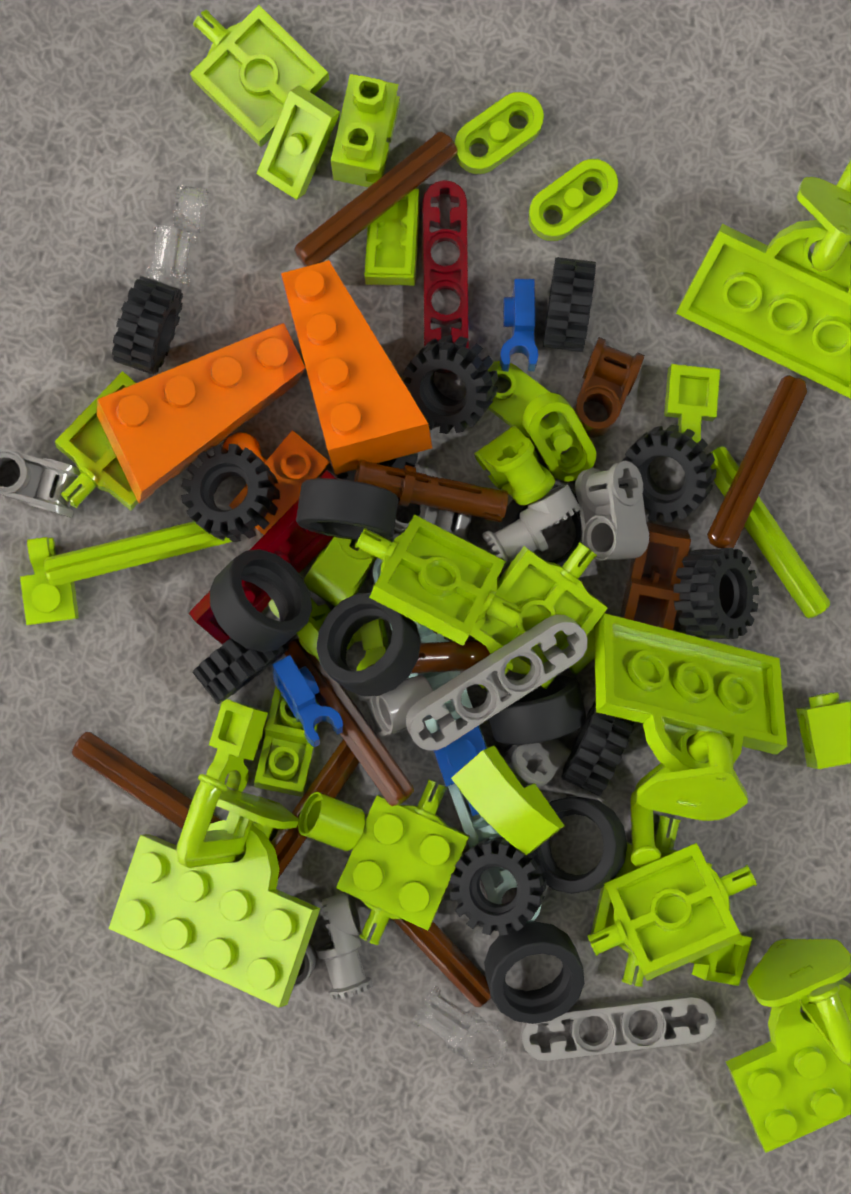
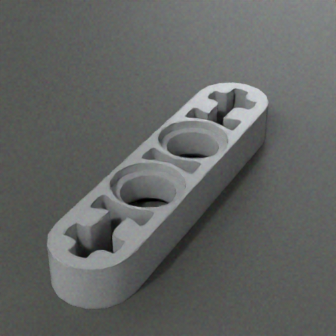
M566 615L551 616L417 701L406 715V727L413 742L420 748L428 751L446 747L569 668L583 657L587 649L588 639L585 631L571 617ZM561 630L566 635H569L567 637L569 646L564 650L555 645L556 638L554 635ZM536 644L548 659L544 664H542L541 659L531 649ZM517 656L529 658L531 669L524 678L520 680L506 678L505 667L512 658ZM474 684L485 686L488 693L485 702L481 706L467 708L462 705L461 696L467 687ZM451 700L454 709L461 716L457 720L453 719L444 704ZM428 715L438 720L437 724L440 728L432 734L429 730L423 729L424 723L422 719Z
M695 993L575 1006L552 1021L542 1022L547 1023L550 1031L557 1032L565 1031L562 1020L571 1019L570 1032L575 1045L566 1046L565 1036H556L550 1038L549 1047L540 1048L538 1040H530V1035L538 1032V1024L541 1023H523L521 1039L525 1050L531 1057L544 1061L697 1043L705 1040L712 1034L716 1026V1015L714 1009L705 998ZM694 1005L699 1013L705 1014L704 1019L697 1020V1029L689 1030L686 1023L682 1021L672 1022L670 1025L673 1033L665 1034L666 1021L661 1008L669 1007L668 1013L671 1017L687 1015V1006ZM640 1010H648L656 1018V1026L653 1032L644 1037L632 1034L628 1027L631 1016ZM590 1016L602 1018L607 1025L605 1036L595 1043L587 1042L579 1035L581 1022Z

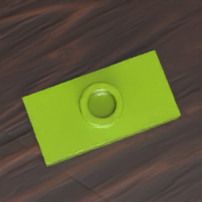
M414 189L368 226L364 273L366 285L415 286L420 204L419 189Z

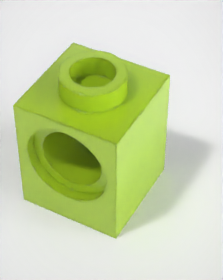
M839 692L808 697L810 706L796 708L807 767L823 769L850 764L851 700H840Z

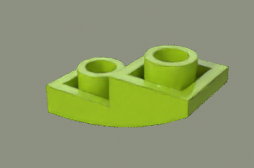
M275 686L254 787L303 797L314 747L307 742L301 722L296 720L279 689ZM319 723L316 724L314 727V730L316 732L318 730Z
M495 746L482 750L451 778L461 793L486 822L514 847L525 853V855L532 853L564 827V824L534 783L523 788Z

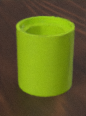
M314 792L308 797L302 807L298 830L305 837L343 851H350L358 843L363 833L365 813L361 808L320 792Z

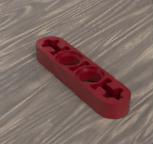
M447 180L438 181L429 186L423 199L424 347L435 338L437 341L441 339V327L432 330V322L444 326L460 322V330L451 327L452 342L455 343L460 336L468 338L467 199L461 186ZM441 194H449L450 201L459 204V207H452L450 210V229L459 226L460 232L450 229L430 232L431 226L440 229V210L437 207H431V203H438ZM448 241L456 245L460 254L458 260L450 266L437 264L431 256V251L437 243ZM444 289L455 292L460 300L458 309L448 315L435 311L431 302L435 293ZM469 340L467 342L466 348H469ZM440 369L436 371L438 373L443 374L454 373L447 369Z

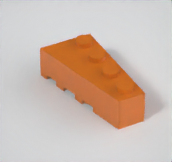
M328 260L281 273L335 475L355 470L360 459L367 462L380 463L432 449L427 420L331 262Z
M284 323L98 399L96 415L139 504L151 496L156 489L169 479L176 477L185 470L190 463L198 458L200 453L206 452L211 447L218 445L236 428L247 420L249 421L298 383L305 366Z

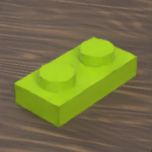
M300 85L291 89L256 174L294 199H299L308 189L340 111Z

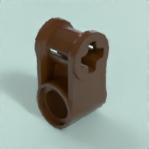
M598 337L582 377L584 379L573 405L576 415L591 438L603 436L611 429L619 417L625 399L631 392L645 356L641 353H636L633 356L607 346L606 339ZM591 401L601 403L607 410V420L603 422L591 421L584 414L583 405Z

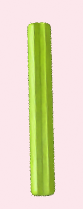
M721 446L712 451L715 461L711 465V469H716V478L713 481L725 497L739 466L727 448ZM758 496L744 527L805 617H816L827 610L830 606V600Z
M195 521L47 557L44 560V570L51 586H58L232 541L225 537L224 541L217 539L196 524Z

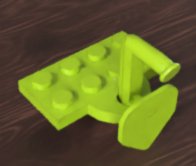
M850 160L836 185L817 177H805L796 198L817 220L799 221L781 230L768 245L722 223L680 302L676 314L851 399ZM815 242L813 253H811L810 246Z
M604 613L594 626L596 712L643 723L646 741L656 758L661 762L639 780L630 797L633 847L631 862L640 868L661 858L660 851L655 847L653 810L701 821L727 818L748 803L747 792L733 769L734 763L742 752V747L775 755L788 747L780 658Z
M200 774L198 776L200 783L192 799L177 845L152 834L140 835L109 929L278 1008L288 1005L320 908L277 889L279 865L276 850L269 841V838L274 828H297L299 819L279 802L229 789L227 785L205 774ZM216 806L229 811L227 820L210 823Z
M778 940L770 946L747 979L748 986L757 1001L763 1006L772 1007L768 1020L771 1041L725 1061L765 1153L851 1115V984L843 980L851 972V954L839 940Z

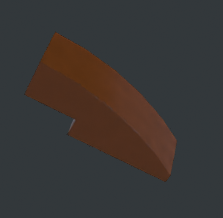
M646 522L649 531V543L646 551L640 557L631 559L620 617L673 631L677 614L674 602L680 600L679 593H673L674 584H680L681 579L676 576L678 568H684L681 561L685 556H688L691 537L688 530Z

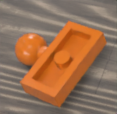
M293 430L267 460L261 456L259 442L248 433L239 432L232 434L223 444L226 450H228L229 444H237L242 450L246 447L253 451L276 476L278 483L274 484V486L280 491V499H273L272 501L278 507L276 515L266 514L265 519L270 524L265 530L259 525L255 526L263 535L299 499L302 483L306 480L316 479L330 463ZM247 484L230 503L229 506L232 509L238 507L245 499L248 492Z

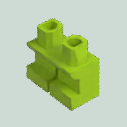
M350 74L331 156L333 180L369 188L384 176L400 105V96H396L399 84Z

